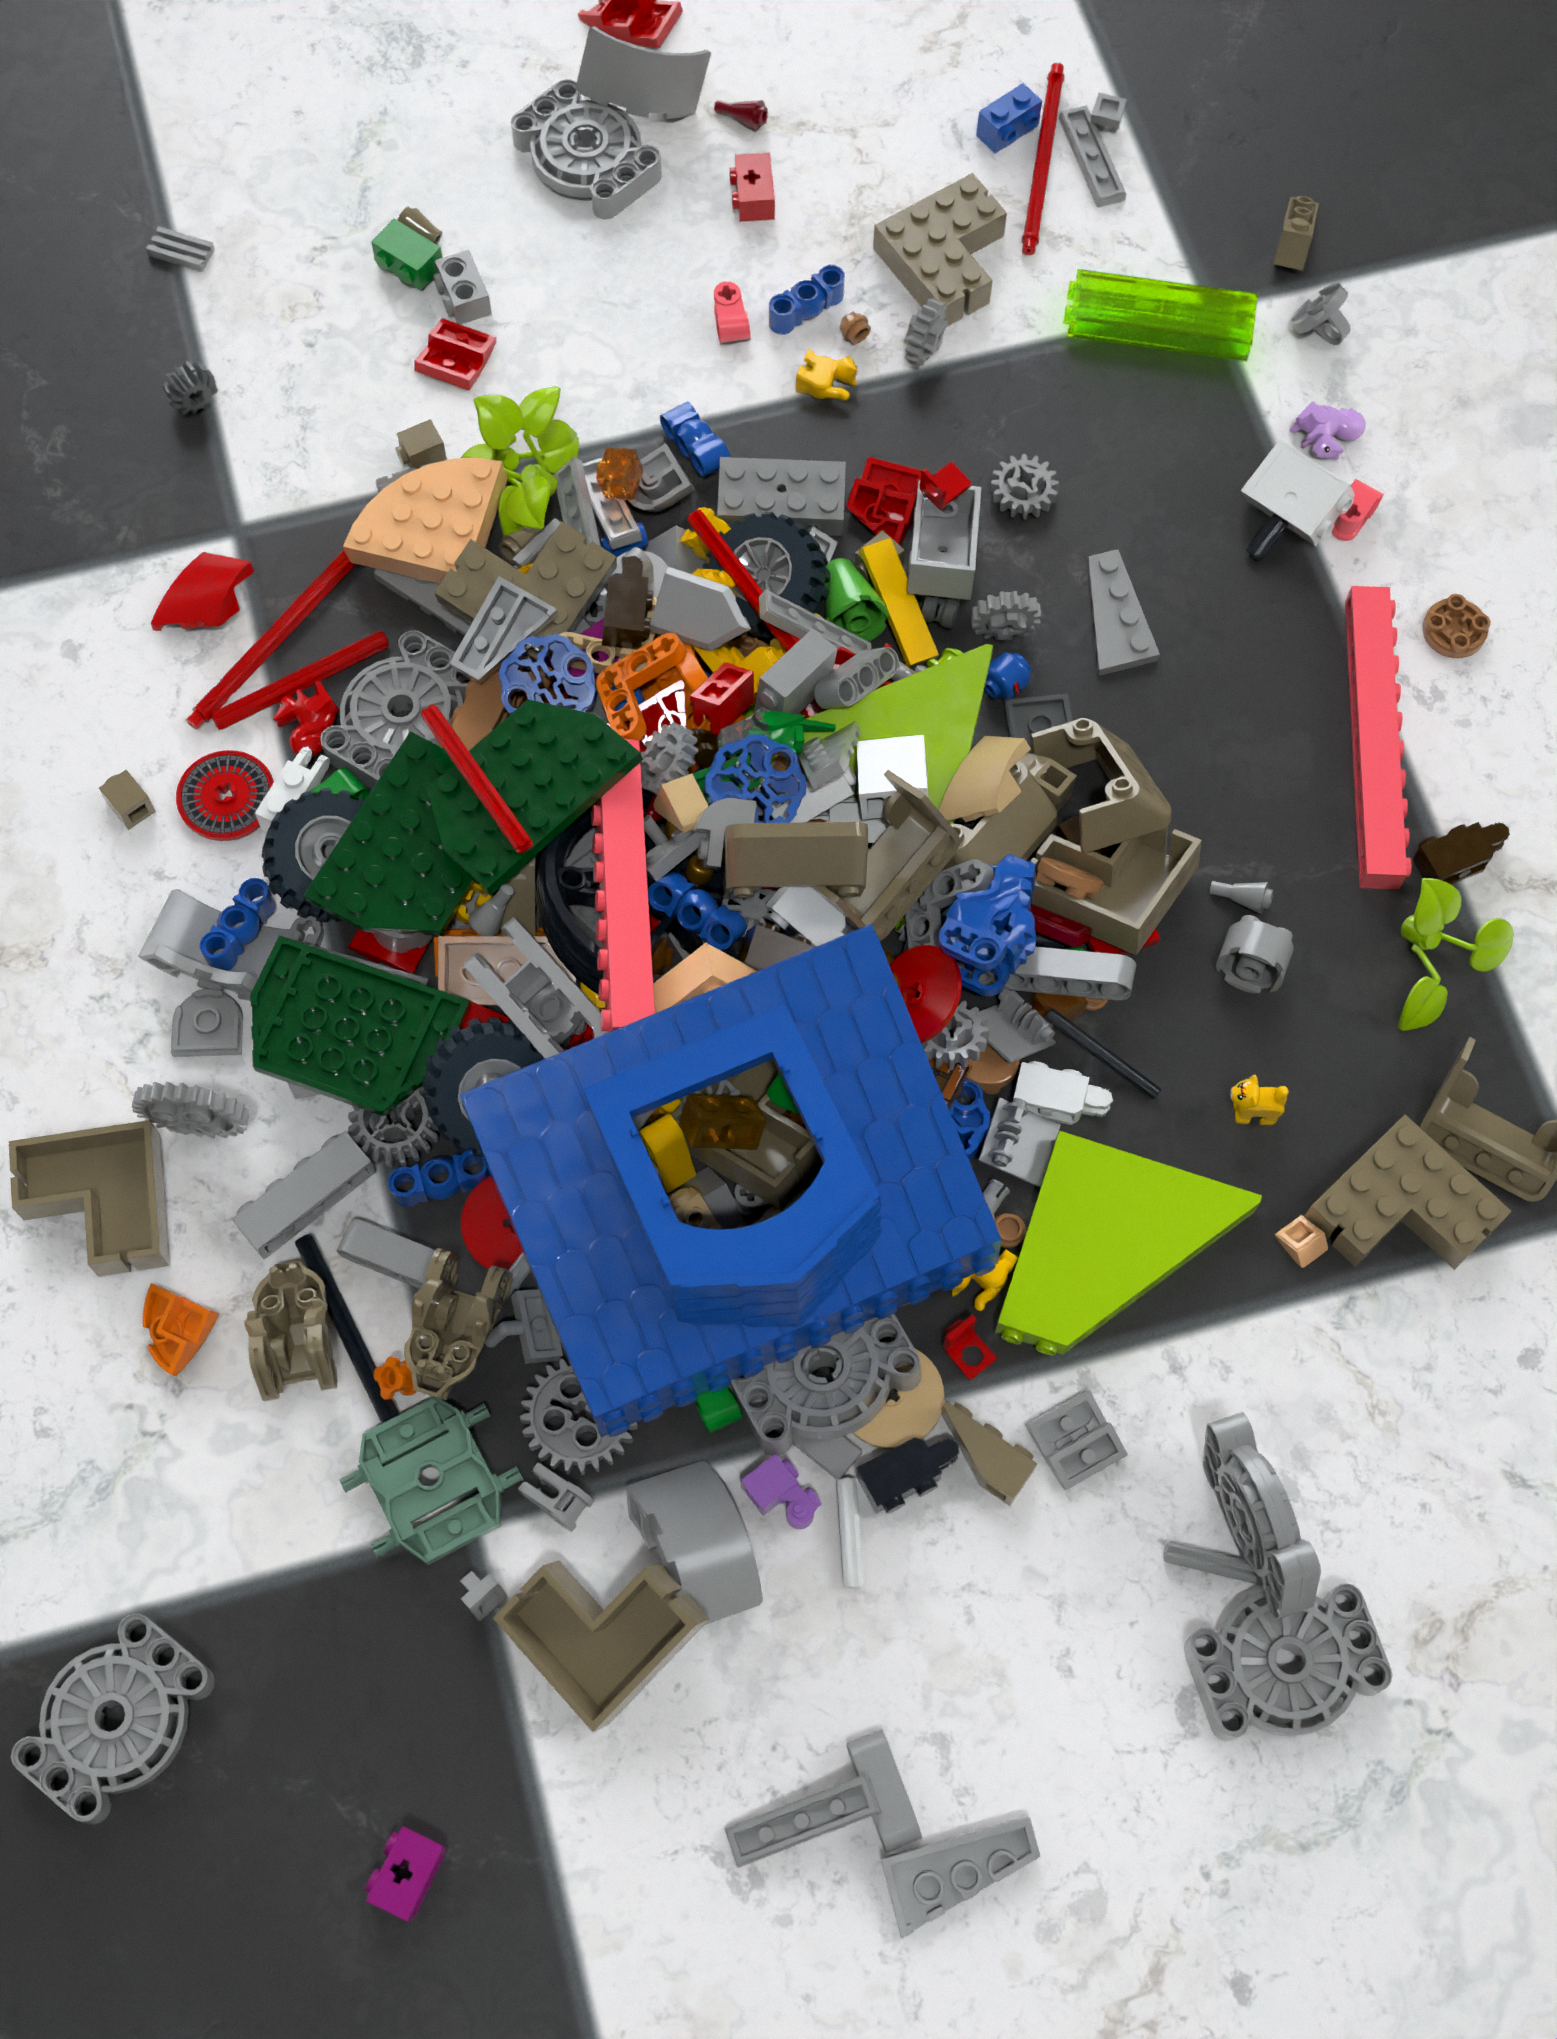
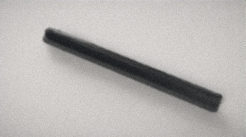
M307 1234L298 1238L295 1241V1245L306 1268L315 1272L325 1284L327 1312L381 1423L398 1416L399 1412L393 1400H385L380 1395V1386L374 1379L376 1365L313 1236Z

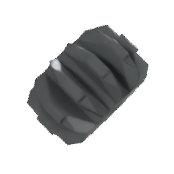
M185 361L183 366L179 368L174 365L175 371L166 374L167 381L162 384L166 400L170 406H173L175 410L177 409L183 415L187 412L195 415L198 409L202 408L205 410L207 403L214 402L213 395L218 392L215 384L216 381L211 371L207 370L198 361L192 364Z

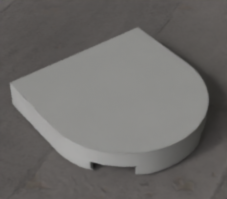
M208 988L193 992L192 996L177 1006L173 1015L172 1056L242 1055L243 1016L238 1004L225 992L218 989Z

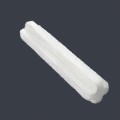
M841 1478L837 1481L843 1583L845 1588L853 1589L862 1587L864 1583L857 1482L855 1478Z

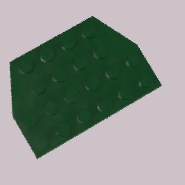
M527 700L469 752L533 842L531 849L526 850L522 854L515 851L455 764L427 787L443 849L455 864L491 896L643 760L641 753L596 714Z
M411 731L409 732L304 893L305 901L363 932L376 933V930L398 931L399 934L420 932L424 935L442 936L475 883L445 853L427 790L429 785L454 764L442 747Z
M279 935L250 994L253 1024L251 1026L253 1068L256 1072L385 1116L422 1085L423 1075L427 1073L425 1063L428 1056L435 1055V1045L441 1038L446 1041L451 1037L449 1032L451 1029L459 1026L461 1030L471 1008L470 1000Z

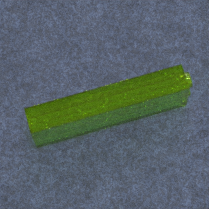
M1078 269L1076 281H1069L1067 299L1072 300V306L1066 305L1063 324H1069L1067 337L1247 362L1253 342L1258 294Z

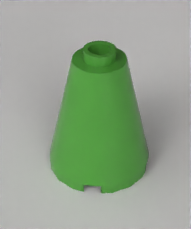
M845 558L832 560L825 566L830 571V582L825 583L829 590L827 600H825L826 620L869 642L879 636L886 628L885 621L887 617L889 618L887 606L850 560Z

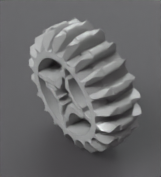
M423 1086L416 1089L385 1116L378 1115L380 1121L375 1126L376 1131L372 1135L368 1133V1125L373 1112L353 1106V1109L356 1111L348 1113V1119L353 1123L348 1127L350 1135L355 1136L353 1138L354 1142L359 1147H362L361 1150L367 1157L372 1155L373 1163L378 1165L385 1158L387 1167L391 1168L395 1160L399 1159L401 1166L405 1167L407 1165L406 1158L412 1156L415 1162H419L418 1152L422 1150L430 1154L431 1148L428 1142H438L439 1137L435 1132L438 1131V1128L433 1124L426 1107ZM420 1108L423 1112L422 1121L418 1130L415 1131L410 1122L415 1117L414 1112ZM387 1116L391 1120L396 1118L397 1121L400 1118L403 1126L400 1123L394 1125V1122L390 1125ZM397 1138L404 1140L398 1143H389Z

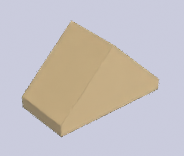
M692 773L662 784L653 804L654 810L683 833L693 830L697 818L708 807Z

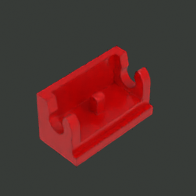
M724 662L690 695V701L693 702L695 723L700 726L704 721L703 714H705L711 720L712 734L721 736L754 703V672Z

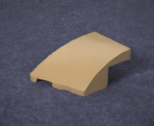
M984 736L973 747L954 774L939 808L940 813L949 823L961 817L965 822H969L982 816L987 817L998 814L1022 792L1009 770L1031 750L1025 738Z

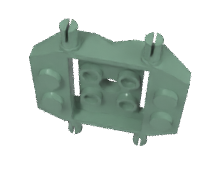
M432 1397L362 1434L358 1470L340 1478L339 1481L345 1493L363 1483H369L392 1529L389 1530V1535L371 1543L377 1558L396 1547H402L425 1564L430 1565L501 1526V1493L504 1492V1489L523 1480L517 1466L498 1477L496 1474L491 1475L469 1431L471 1426L491 1417L484 1403L464 1414L463 1410L459 1412L457 1408L443 1400ZM427 1468H435L440 1472L439 1480L432 1486H424L419 1480L422 1471ZM478 1488L479 1494L415 1528L412 1527L411 1523Z

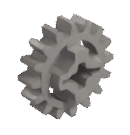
M934 298L928 299L926 305H923L922 310H919L917 315L913 314L904 338V344L907 345L905 352H907L905 355L907 362L918 367L920 365L923 366L925 360H928L929 355H933L934 351L938 350L941 346L947 327V321L944 320L947 308L945 303Z
M1022 454L1021 460L1018 461L1014 456H1010L1009 464L1001 461L999 469L993 471L990 492L993 493V502H1001L1000 511L1002 512L1010 509V517L1014 518L1018 512L1022 513L1023 519H1027L1028 513H1032L1037 518L1040 515V509L1048 512L1051 503L1056 501L1059 481L1055 480L1056 471H1048V462L1040 465L1038 463V456H1035L1032 461L1027 460L1026 454Z
M1017 591L1000 592L998 597L988 595L987 601L978 600V606L972 607V629H975L977 635L984 634L985 639L995 636L996 641L1012 640L1014 635L1024 637L1026 631L1033 632L1035 631L1034 626L1041 624L1040 603H1037L1036 597L1029 598V593L1018 596Z
M672 722L670 726L663 724L661 733L656 730L653 732L652 741H646L644 744L647 748L645 752H641L643 758L640 763L642 788L657 795L662 784L689 775L687 769L689 766L695 765L693 755L698 752V748L693 746L697 742V738L692 735L693 732L681 724Z
M963 1001L957 1006L953 1017L946 1027L932 1039L921 1043L928 1060L936 1059L935 1067L939 1068L943 1062H946L949 1069L953 1070L955 1063L960 1062L966 1068L968 1067L969 1058L977 1062L980 1052L986 1051L987 1041L989 1040V1028L986 1027V1017H978L979 1009L977 1007L968 1010L966 1009L967 1002ZM949 1030H952L953 1038H950Z

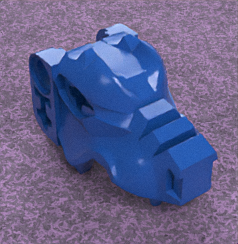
M1013 854L1007 855L998 865L988 864L993 868L995 875L987 890L956 894L957 900L948 909L946 914L947 920L939 933V943L942 951L953 957L957 964L960 961L964 962V967L967 970L959 968L962 986L987 997L994 996L1003 989L1010 978V974H1015L1020 965L1026 964V956L1033 954L1036 946L1035 918L1030 911L1032 891L1035 890L1036 881L1035 864ZM969 971L974 972V973H973V976H972V979H969V978H970ZM991 972L998 977L994 984L987 986L979 982V977L982 974Z

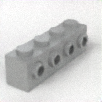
M345 1131L341 1135L332 1136L325 1141L321 1150L311 1158L306 1157L295 1165L293 1172L283 1180L277 1179L266 1188L265 1193L257 1200L249 1201L242 1205L232 1220L262 1259L265 1260L375 1174L376 1171L371 1160Z

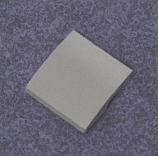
M1090 1390L1079 1393L1025 1424L1037 1448L1064 1490L1070 1489L1128 1455L1112 1424L1105 1420Z

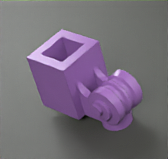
M776 1453L741 1479L742 1490L762 1516L766 1515L778 1504H785L788 1506L786 1512L787 1522L792 1528L798 1530L805 1529L812 1523L815 1511L822 1505L810 1487L803 1490L798 1484L796 1478L799 1474L787 1458L781 1461Z

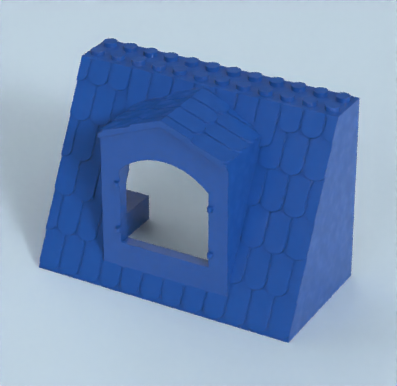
M872 924L459 1094L490 1177L601 1437L606 1435L615 1437L623 1434L629 1429V1425L637 1421L649 1422L655 1420L663 1414V1410L669 1407L689 1405L701 1393L708 1390L711 1392L721 1391L728 1387L733 1379L742 1375L745 1378L755 1376L762 1372L767 1364L778 1361V1363L787 1362L798 1355L797 1351L808 1346H811L813 1349L821 1347L831 1340V1336L843 1331L845 1334L853 1333L862 1328L864 1322L872 1318H887L904 1304L909 1302L911 1305L919 1304L930 1297L929 1293L941 1288L944 1291L951 1290L959 1286L963 1282L962 1279L973 1274L976 1276L985 1275L991 1272L996 1267L995 1265L998 1264L1001 1246L1000 1234ZM773 1059L823 1161L819 1174L812 1185L794 1204L780 1214L758 1224L738 1229L717 1230L698 1228L680 1223L632 1118Z

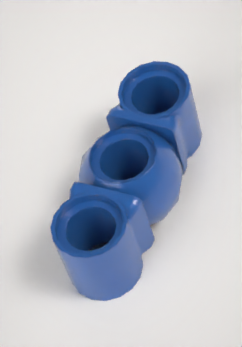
M826 265L818 273L811 275V281L797 282L790 291L787 289L783 293L774 295L769 301L770 329L776 334H788L794 330L795 326L802 325V319L817 317L823 308L827 310L830 306L839 304L844 298V271L839 266Z
M685 402L660 415L662 428L668 438L674 440L675 445L679 446L683 455L691 459V464L702 477L720 469V457H731L725 443L720 438H717L715 433H712V430L705 421L700 420L699 414L690 402Z
M677 872L666 874L649 887L648 901L655 910L665 912L669 918L676 915L677 922L685 930L692 933H700L699 938L706 940L709 945L719 950L729 948L746 932V921L739 912L729 910L724 904L718 908L716 899L709 892L694 889L695 885L689 883L683 875ZM665 887L671 891L672 897L666 893ZM693 906L699 909L701 916L695 913ZM721 925H724L729 930L730 935L723 931Z
M250 878L244 881L239 888V894L232 898L235 904L227 906L221 911L217 919V926L212 925L210 932L202 937L200 950L209 966L226 971L231 970L236 965L238 956L244 952L242 946L251 943L257 937L260 929L259 924L264 925L266 918L274 913L276 902L267 883L263 879ZM263 896L260 900L253 901L256 897ZM244 922L241 926L233 928L237 923ZM224 949L221 953L213 955L217 950Z
M472 1149L463 1152L461 1155L453 1154V1160L447 1157H433L426 1161L421 1168H419L418 1164H414L411 1168L399 1167L395 1169L389 1176L388 1186L395 1202L403 1207H413L419 1202H428V1197L434 1200H447L454 1196L460 1188L462 1193L467 1192L469 1189L473 1190L479 1183L490 1177L484 1158L474 1156ZM479 1164L483 1166L481 1172L476 1175L466 1173L471 1165ZM439 1173L449 1175L448 1179L441 1184L432 1182L433 1177ZM402 1183H414V1187L410 1191L405 1193L398 1191Z

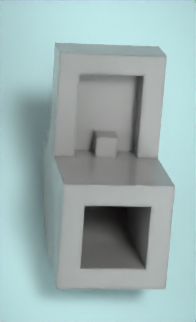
M725 798L714 802L699 815L694 824L693 832L706 834V839H700L698 848V859H703L702 868L717 870L721 867L726 827L733 824L754 823L757 801Z

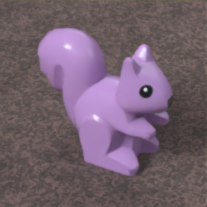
M1312 401L1296 418L1295 424L1289 431L1296 433L1302 429L1305 430L1308 435L1302 445L1306 447L1314 444L1311 451L1315 457L1338 460L1339 454L1343 453V449L1333 436L1336 435L1347 441L1356 440L1364 433L1366 422L1363 415L1352 408H1342L1339 411L1333 407L1318 405Z

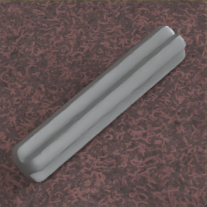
M1168 1542L1165 1547L1164 1561L1166 1563L1263 1586L1262 1577L1253 1571L1245 1559L1175 1542Z

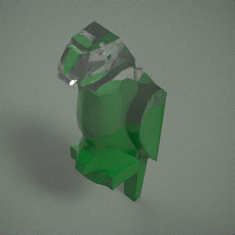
M759 709L748 718L721 729L717 737L718 749L720 750L728 742L733 743L746 738L750 734L766 735L770 740L779 744L788 745L798 756L805 742L803 732H834L836 725L804 719L806 715Z

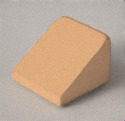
M1302 1215L1275 1234V1238L1302 1268L1328 1250L1325 1233Z

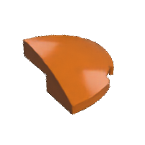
M151 1283L143 1308V1327L150 1329V1336L154 1345L149 1344L147 1347L153 1359L167 1373L177 1376L200 1349L219 1313Z

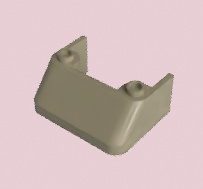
M1080 718L1031 734L1032 754L1051 758L1065 768L1096 759L1110 780L1105 787V796L1108 801L1079 810L1080 846L1083 854L1162 830L1170 824V804L1130 745L1095 721Z
M1018 761L1009 770L1022 792L1000 813L987 817L984 816L972 830L960 824H950L958 833L960 844L954 856L942 870L972 859L980 860L986 864L998 865L1009 854H1013L1026 861L1056 827L1057 809L1023 763ZM950 879L946 883L954 886V879Z
M887 770L884 776L897 790L885 804L884 816L890 826L867 853L866 888L862 895L856 897L839 896L838 890L831 889V886H811L845 916V920L857 930L872 924L879 941L883 940L892 931L954 856L960 844L958 833L926 794L890 770Z
M862 822L743 823L727 826L722 852L723 899H730L732 893L734 898L754 897V891L761 890V887L831 886V889L838 890L839 896H861L866 888L868 824Z
M1469 1037L1445 1077L1420 1128L1464 1168L1526 1201H1539L1548 1194L1557 1180V1120L1543 1123L1536 1134L1533 1135L1473 1103L1479 1089L1478 1081L1473 1074L1463 1069L1476 1041Z

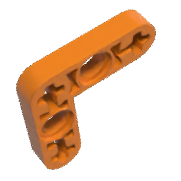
M666 633L608 666L598 675L596 686L610 726L624 739L640 741L646 732V724L633 690L676 666L686 656V646L677 634ZM648 661L641 671L635 672L636 667L640 663ZM613 682H614V684H615V686H616V688H617L616 690H612V689H611L612 686H613V685H612ZM627 700L626 705L622 709L615 711L617 704ZM629 720L631 722L630 729H628L625 721Z

